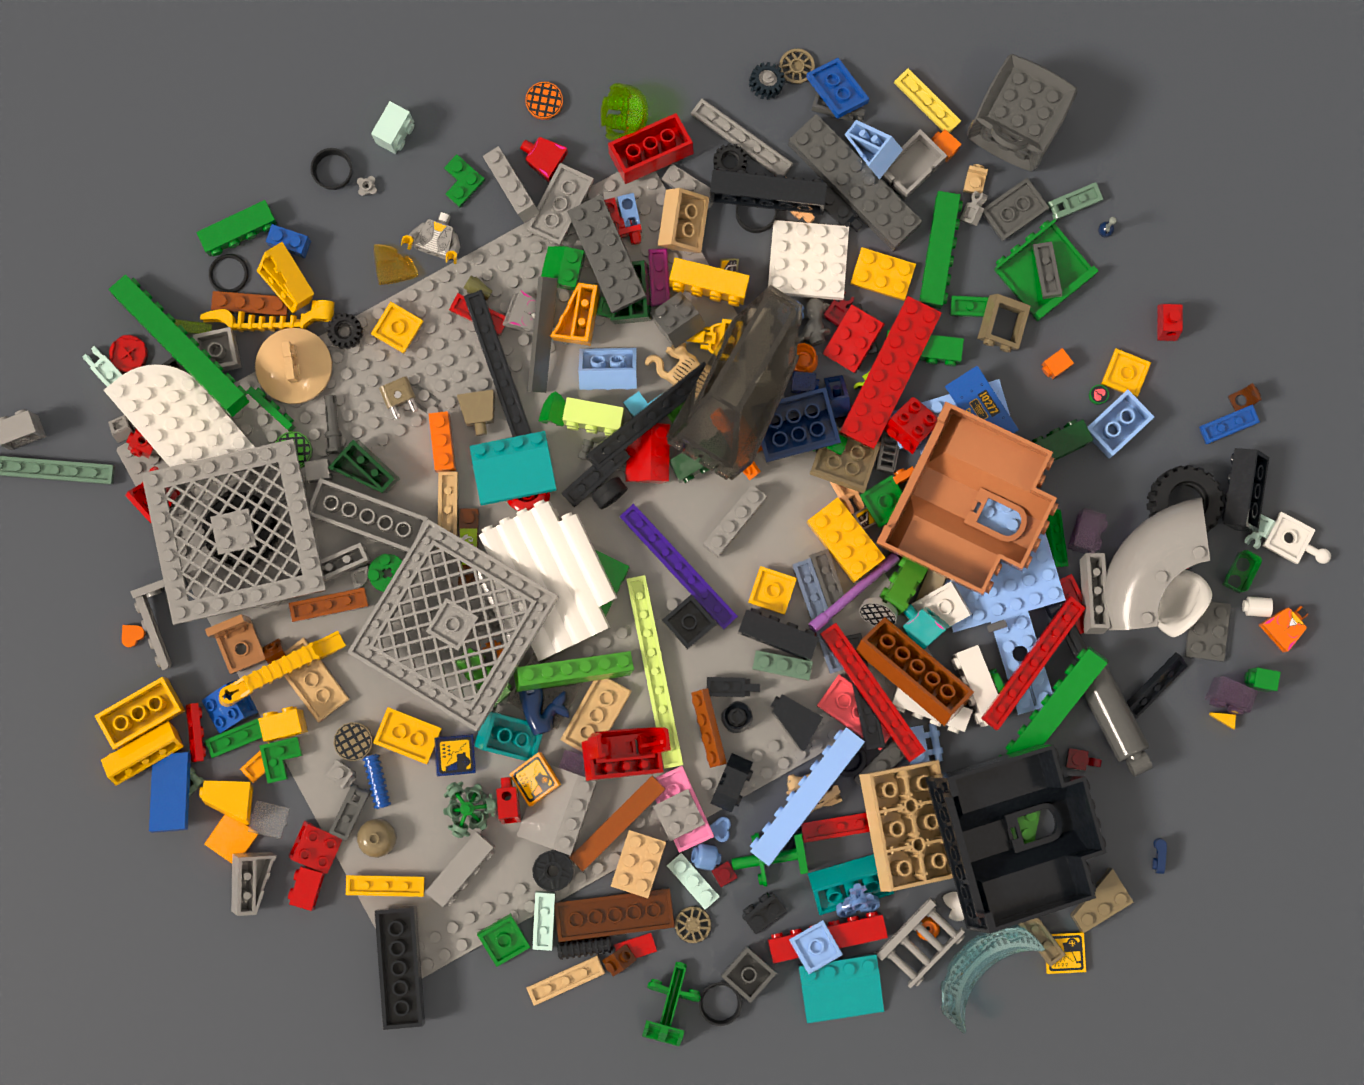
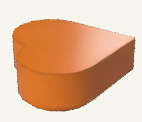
M122 625V643L124 646L134 647L138 640H142L145 637L146 632L142 626Z

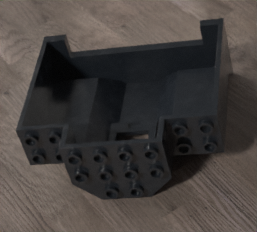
M1035 745L955 771L925 777L966 927L969 930L993 933L1096 898V887L1091 881L1089 874L1091 870L1086 859L1105 854L1106 841L1100 831L1101 823L1095 813L1096 806L1090 795L1088 780L1085 776L1064 777L1063 769L1058 762L1059 754L1054 745ZM1048 809L1052 813L1055 823L1052 834L1024 844L1017 818ZM1013 827L1015 828V832L1017 835V838L1015 839L1013 838L1011 828Z

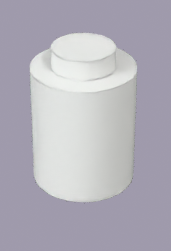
M1248 596L1246 600H1243L1242 611L1246 613V616L1271 617L1272 598Z

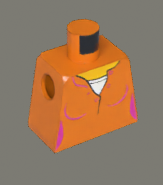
M1302 606L1294 612L1289 607L1284 608L1261 622L1259 626L1282 652H1288L1307 627L1302 620L1308 615V612Z

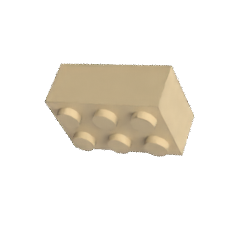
M629 830L611 887L649 899L667 842Z

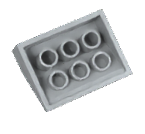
M550 765L561 785L533 806L529 807L527 805L517 836L571 856L597 781H586L585 776Z

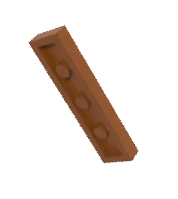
M213 291L212 311L225 309L231 313L244 311L245 314L288 317V307L278 296Z
M365 587L289 603L292 622L369 607Z
M706 688L692 692V703L695 707L697 722L700 727L709 766L712 768L727 764L709 690Z

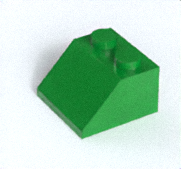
M548 246L541 276L558 278L557 288L574 291L579 283L583 267L584 250L566 246Z

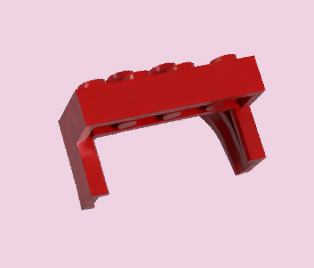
M665 727L593 732L587 741L582 742L586 781L663 773L661 753L671 751L668 729ZM635 739L637 740V743H638V751H639L638 754H637V752H636Z

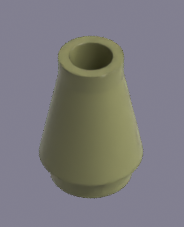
M472 275L464 286V289L470 294L482 290L486 300H488L493 291L477 276L473 277Z

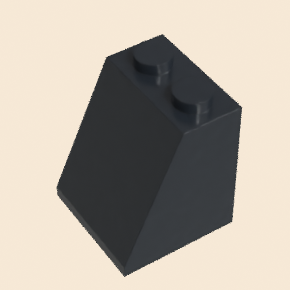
M783 694L780 697L776 696L770 706L773 708L772 713L797 748L804 752L823 717Z

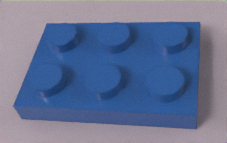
M839 58L808 72L806 75L808 81L837 119L869 103V97Z

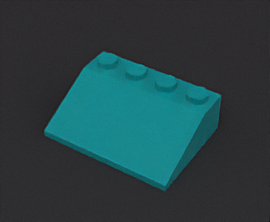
M545 431L470 446L481 506L557 491Z
M875 953L838 958L809 975L803 964H798L807 1023L884 1012L880 974Z

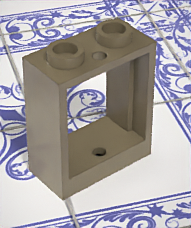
M1000 294L989 295L977 339L984 341L983 344L987 346H999L1000 350L1010 353L1012 350H1018L1031 306ZM998 307L1018 314L1010 341L991 334Z

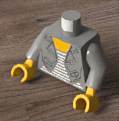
M440 212L437 222L428 219L427 222L421 223L412 230L409 235L403 236L401 246L404 243L408 244V250L412 248L414 243L413 246L416 250L445 259L446 263L453 259L454 264L457 263V256L461 247L454 228L448 226L451 216Z

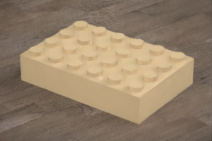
M939 760L859 775L881 892H892L953 878L925 779L928 776L941 774Z

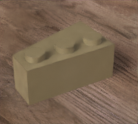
M1108 868L1101 879L1096 882V898L1078 904L1070 914L1082 933L1087 932L1134 903L1113 868Z

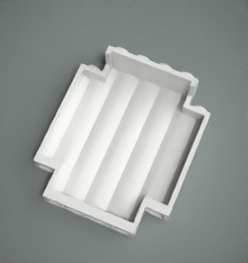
M544 500L533 504L535 508L529 511L527 508L518 511L515 518L510 519V517H506L500 520V525L494 528L492 525L483 528V533L479 535L488 555L559 596L531 643L538 661H542L610 628L601 606L618 598L578 514L573 515L570 512L561 517L562 521H559L557 509L553 508L550 501L545 502ZM478 572L480 580L488 578L487 576ZM494 581L496 590L505 588ZM490 582L481 584L485 593L492 591ZM510 591L512 599L520 598L519 595ZM506 592L497 594L499 603L508 601ZM493 595L488 596L487 599L490 605H494ZM523 601L513 604L515 613L524 611ZM509 605L500 607L502 616L511 614ZM495 608L493 609V611L495 613L496 618H498L497 611ZM524 615L516 617L518 624ZM512 618L503 620L505 630L514 627ZM513 632L506 634L508 641L512 636Z

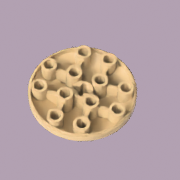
M300 328L283 329L268 337L260 347L255 362L256 376L263 390L275 400L286 404L305 403L317 397L326 388L332 374L331 354L325 343L314 333Z

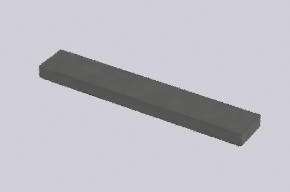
M538 277L527 390L530 392L546 393L551 334L558 278Z

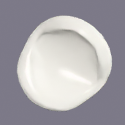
M1184 570L1166 588L1159 605L1158 627L1168 636L1177 637L1187 631L1200 619L1208 608L1212 599V591L1208 583L1200 575Z

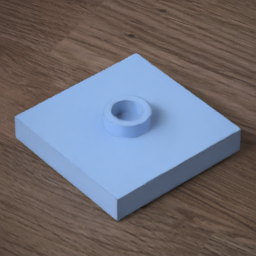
M823 920L789 939L808 975L843 955Z

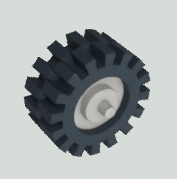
M763 62L760 66L757 65L753 69L749 79V87H752V93L756 91V97L760 94V99H764L766 96L767 100H770L771 96L775 98L776 95L780 94L785 78H783L784 72L780 73L781 68H775L776 64L770 66V62H767L766 65Z

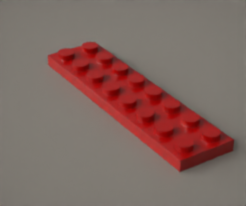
M907 296L839 433L874 450L942 312Z

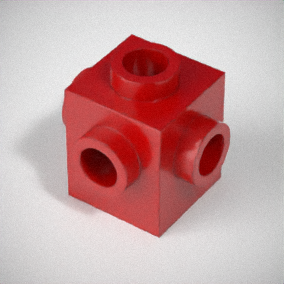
M137 429L135 433L130 432L126 441L129 444L128 450H130V453L137 457L144 456L149 459L154 448Z

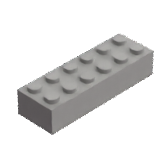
M321 478L309 505L312 518L407 553L429 519Z

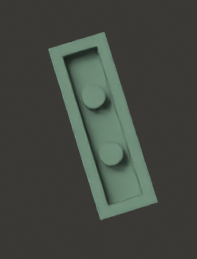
M756 650L752 669L809 681L813 662Z

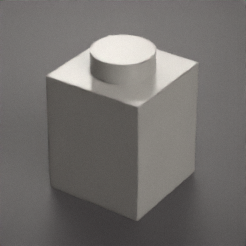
M328 459L304 462L305 467H302L303 478H306V481L309 483L319 482L320 478L326 481L332 480L331 469L328 468L331 464Z

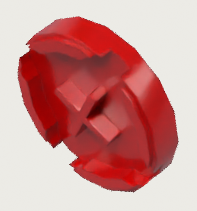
M133 335L119 337L111 344L109 349L110 361L119 371L125 373L144 366L148 358V349L145 343Z

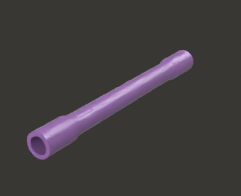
M892 552L833 605L808 624L810 629L814 632L820 630L833 616L874 581L894 567L900 561L899 557Z

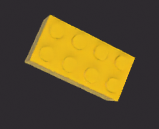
M674 258L669 278L670 288H673L672 290L679 293L681 291L683 293L687 291L691 292L692 296L700 298L702 295L707 296L715 302L724 300L728 301V304L732 306L744 305L749 284V275L679 258Z
M838 497L806 522L853 583L885 559V556Z
M161 677L96 714L95 718L112 749L119 750L126 744L133 742L143 734L152 731L186 710L168 678Z

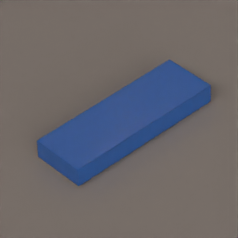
M1252 404L1199 426L1205 444H1209L1257 424L1260 421Z

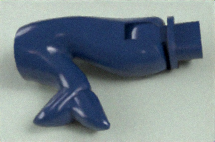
M542 688L519 691L522 709L533 736L554 730L553 717L555 714L567 718L570 717L568 709L564 706L566 700L565 691L560 693L546 707L542 714Z

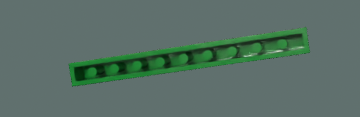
M125 274L108 290L117 301L231 417L235 416L249 403V400L246 398L248 393L240 385L236 387L234 385L236 381L229 373L225 375L222 372L224 369L217 361L213 363L210 360V354L205 349L201 351L198 348L200 346L193 337L189 339L186 336L188 334L181 325L177 327L174 324L176 320L169 313L165 315L162 312L164 308L157 301L155 303L151 301L153 297L147 290L142 291L140 289L141 285L134 277L130 279Z

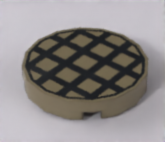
M350 722L344 724L337 730L334 736L336 752L340 757L349 761L363 759L372 748L373 738L371 732L360 723Z

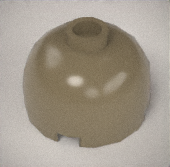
M383 819L369 820L358 831V846L369 857L379 858L385 856L392 851L396 844L395 829Z

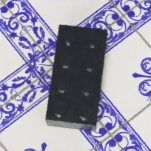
M1235 448L1234 453L1231 455L1232 470L1228 475L1229 490L1225 494L1226 510L1223 511L1222 520L1224 521L1223 524L1237 531L1259 532L1270 458L1259 450Z
M751 608L750 611L746 610L738 634L808 661L812 659L819 640L816 632L808 629L801 631L798 629V625L787 622V624L780 623V618L769 615L767 618L761 615V611Z

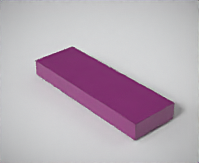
M649 249L651 307H659L670 299L667 249Z

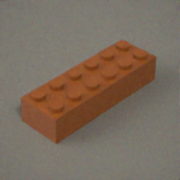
M885 617L861 639L856 649V652L943 726H946L959 713L974 693L972 689Z

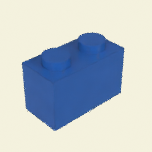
M272 224L266 243L269 247H274L283 242L290 254L305 259L311 240L306 235Z

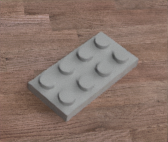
M559 163L537 206L540 213L531 218L526 230L561 246L572 225L567 211L584 202L594 182V178Z

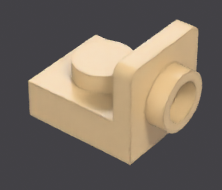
M979 164L970 165L963 192L973 194L974 191L983 193L988 169H984V166Z

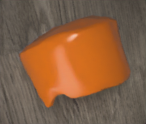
M800 343L792 347L789 356L790 370L799 375L813 373L818 365V355L815 349L806 343Z

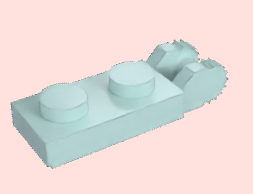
M93 346L91 348L92 352L100 359L94 363L90 356L85 354L82 357L91 366V370L108 387L123 374L105 355Z

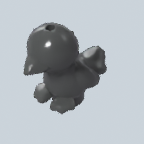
M817 298L810 299L803 311L804 318H809L803 333L798 337L791 338L790 342L795 345L810 342L811 346H817L825 342V337L829 336L831 332L829 328L825 329L822 316L830 304L824 303Z

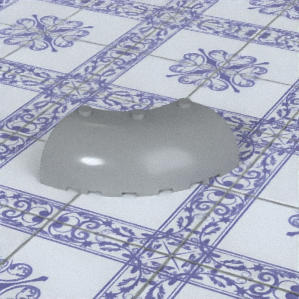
M1202 497L1186 500L1161 510L1141 523L1123 541L1106 572L1105 591L1110 619L1109 630H1130L1158 626L1159 605L1168 585L1187 568L1201 562L1210 561Z

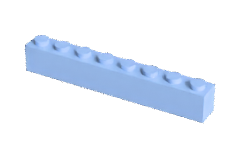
M845 728L844 731L841 729L834 737L835 743L832 746L828 744L822 752L824 757L821 761L816 760L811 766V774L808 777L803 776L798 783L800 788L797 792L792 791L786 798L788 801L784 808L782 806L779 807L774 814L776 819L773 823L768 822L762 829L764 832L760 839L756 837L750 845L752 848L750 852L767 866L772 864L864 745L865 741L848 728Z

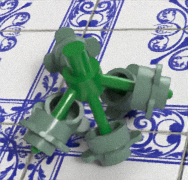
M461 781L459 783L453 782L446 788L447 792L444 794V797H450L451 800L447 808L443 809V813L448 815L454 822L453 825L448 826V829L457 838L469 837L468 828L472 830L475 828L485 830L489 814L491 813V816L495 817V811L498 810L497 799H493L492 793L487 798L480 784L466 787L463 790L462 786L464 783ZM464 792L469 802H465L461 797ZM481 800L483 801L482 805H473L479 803ZM484 809V812L482 813L481 811H474V810ZM470 815V817H469L470 823H469V826H468V825H467L466 823H464V822H465V820H466V817Z

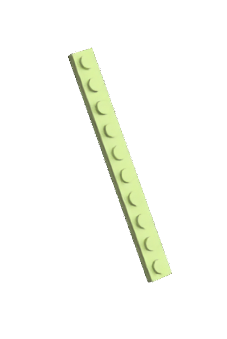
M646 576L628 578V590L656 727H665L669 732L671 751L661 753L664 769L683 765Z

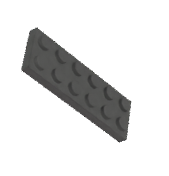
M600 194L568 210L569 217L611 312L614 314L646 298L645 290L604 197Z

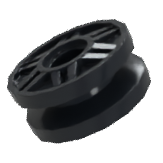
M552 850L538 856L534 862L532 872L537 885L543 890L552 892L565 888L572 880L574 870L573 864L566 854ZM549 866H557L559 872L556 876L548 874Z

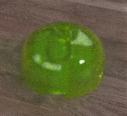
M615 83L609 87L611 91L608 96L603 98L601 105V127L606 125L607 134L605 136L609 140L614 141L625 135L633 134L646 126L648 103L644 94L633 85ZM608 110L621 111V114L607 115ZM612 129L624 131V133H617Z

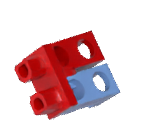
M634 193L617 197L621 216H619L615 197L606 199L605 202L621 238L629 236L631 245L640 244L642 229Z

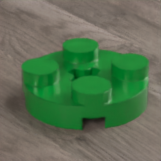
M382 554L376 557L369 566L368 578L371 584L377 590L384 592L401 565L402 560L393 554ZM391 568L392 577L384 578V569L388 570Z

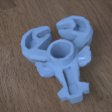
M860 883L854 884L853 888L849 890L850 896L836 906V913L840 918H846L859 910L861 912H873L880 907V900L878 896L872 893H865L864 891L867 890L865 885L862 886Z

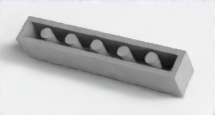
M361 542L320 560L325 582L371 562L365 546ZM286 575L284 577L279 578V580L288 579L290 577ZM282 601L261 605V608L267 609Z

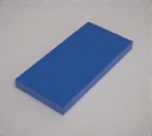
M172 753L152 765L149 832L188 830L191 753Z

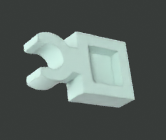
M1261 514L1259 532H1252L1251 535H1248L1245 538V543L1249 545L1251 540H1255L1253 547L1258 549L1261 546V537L1267 539L1276 522Z

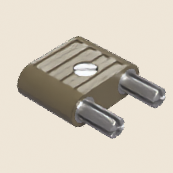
M407 376L379 388L386 407L391 410L395 420L401 418L397 406L406 402L409 403L412 412L418 411L414 400L416 397Z

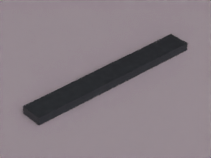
M479 290L465 295L464 299L512 437L531 434L527 417L483 291Z
M705 361L586 453V457L594 468L599 470L716 376Z

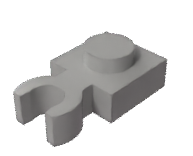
M974 191L972 202H967L960 220L977 226L984 211V208L981 206L986 202L988 196Z

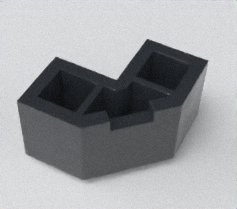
M731 753L710 804L731 813L734 806L739 807L743 797L740 795L745 781H750L753 770H751L753 762Z

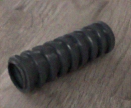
M606 936V938L600 937V939L595 937L594 940H591V938H588L587 941L582 939L580 942L579 940H576V942L572 940L570 943L565 941L564 944L558 942V957L560 960H563L564 957L569 959V957L575 958V956L579 958L581 955L587 957V954L593 956L594 953L596 955H599V953L605 954V952L611 953V938L609 936Z

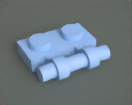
M929 724L930 732L925 733L923 725L910 727L926 750L912 760L910 765L930 761L929 755H934L935 760H939V762L943 761L942 753L944 752L943 747H940V731L937 730V726ZM925 738H931L933 749L927 750Z

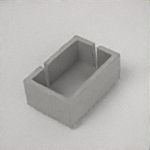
M921 129L901 147L903 149L882 176L890 186L894 184L893 189L904 200L931 175V172L933 173L939 168L947 157Z

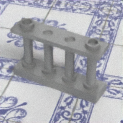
M931 896L876 954L882 961L885 957L887 959L890 958L911 978L908 981L910 988L913 985L917 987L924 980L923 975L954 943L958 945L965 937L963 935L965 933L963 927L956 931L935 911L936 901ZM925 916L931 917L951 936L944 945L922 925L921 920ZM912 930H917L938 950L931 959L908 939V934ZM898 944L904 945L924 964L917 973L895 953L896 950L894 948Z

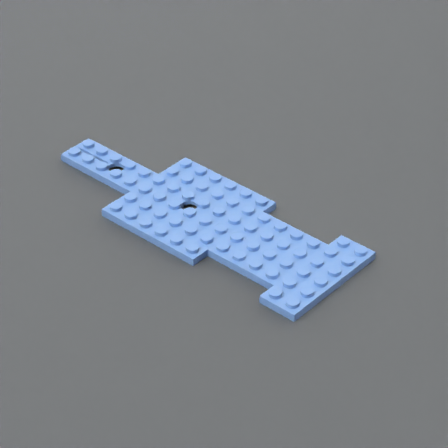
M1000 380L988 382L1010 415ZM950 394L922 402L937 417L945 402L957 406ZM898 410L893 411L892 414H891V416H890V418H891ZM931 433L922 441V443L919 446L921 454L930 438ZM897 441L899 449H903L902 445ZM988 498L977 522L1000 534L1011 536L1019 529L1021 517L1017 511ZM980 502L977 503V506L974 510L975 513H977L981 505ZM1046 533L1044 535L1040 534L1039 539H1041V543L1036 553L1031 552L1030 556L1033 558L1027 569L1023 568L1020 571L1004 562H1000L1002 568L998 576L993 575L991 581L994 584L989 594L985 592L984 596L954 582L972 614L952 625L953 633L989 622L992 624L1006 620L1008 627L994 631V635L1008 680L1022 662L1014 659L1013 650L1017 646H1023L1029 652L1037 641L1028 611L1065 601ZM946 579L945 584L951 582V580ZM1045 666L1030 685V689H1027L1017 703L1018 715L1040 709L1043 706L1041 704L1043 698L1047 694H1052Z

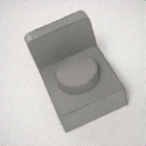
M339 760L334 762L325 775L342 789L350 788L356 780L354 777L356 772Z

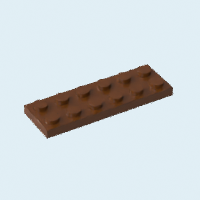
M670 888L651 890L649 899L633 893L555 902L558 942L675 928Z

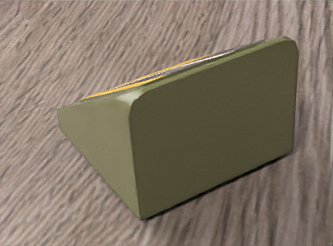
M720 259L719 268L738 273L739 259Z

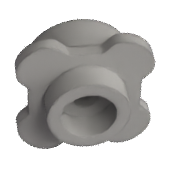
M373 176L365 179L358 178L359 195H374L377 192L374 184L376 180Z

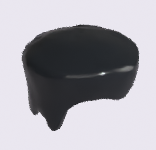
M734 701L724 709L721 719L728 731L741 733L751 725L753 714L748 705L740 701Z

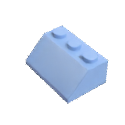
M637 348L579 349V390L637 389Z

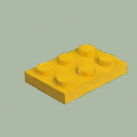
M862 247L850 284L905 301L916 264Z
M387 707L373 743L428 765L442 728Z

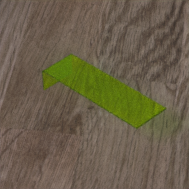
M175 319L176 322L174 323L177 327L181 325L190 333L199 334L209 332L212 329V324L178 319Z

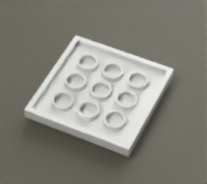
M775 220L772 232L768 287L780 295L843 300L849 226Z

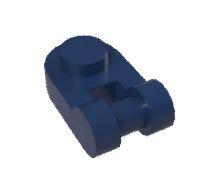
M1157 838L1153 842V846L1157 850L1156 858L1152 859V869H1155L1156 874H1164L1167 843L1165 840Z

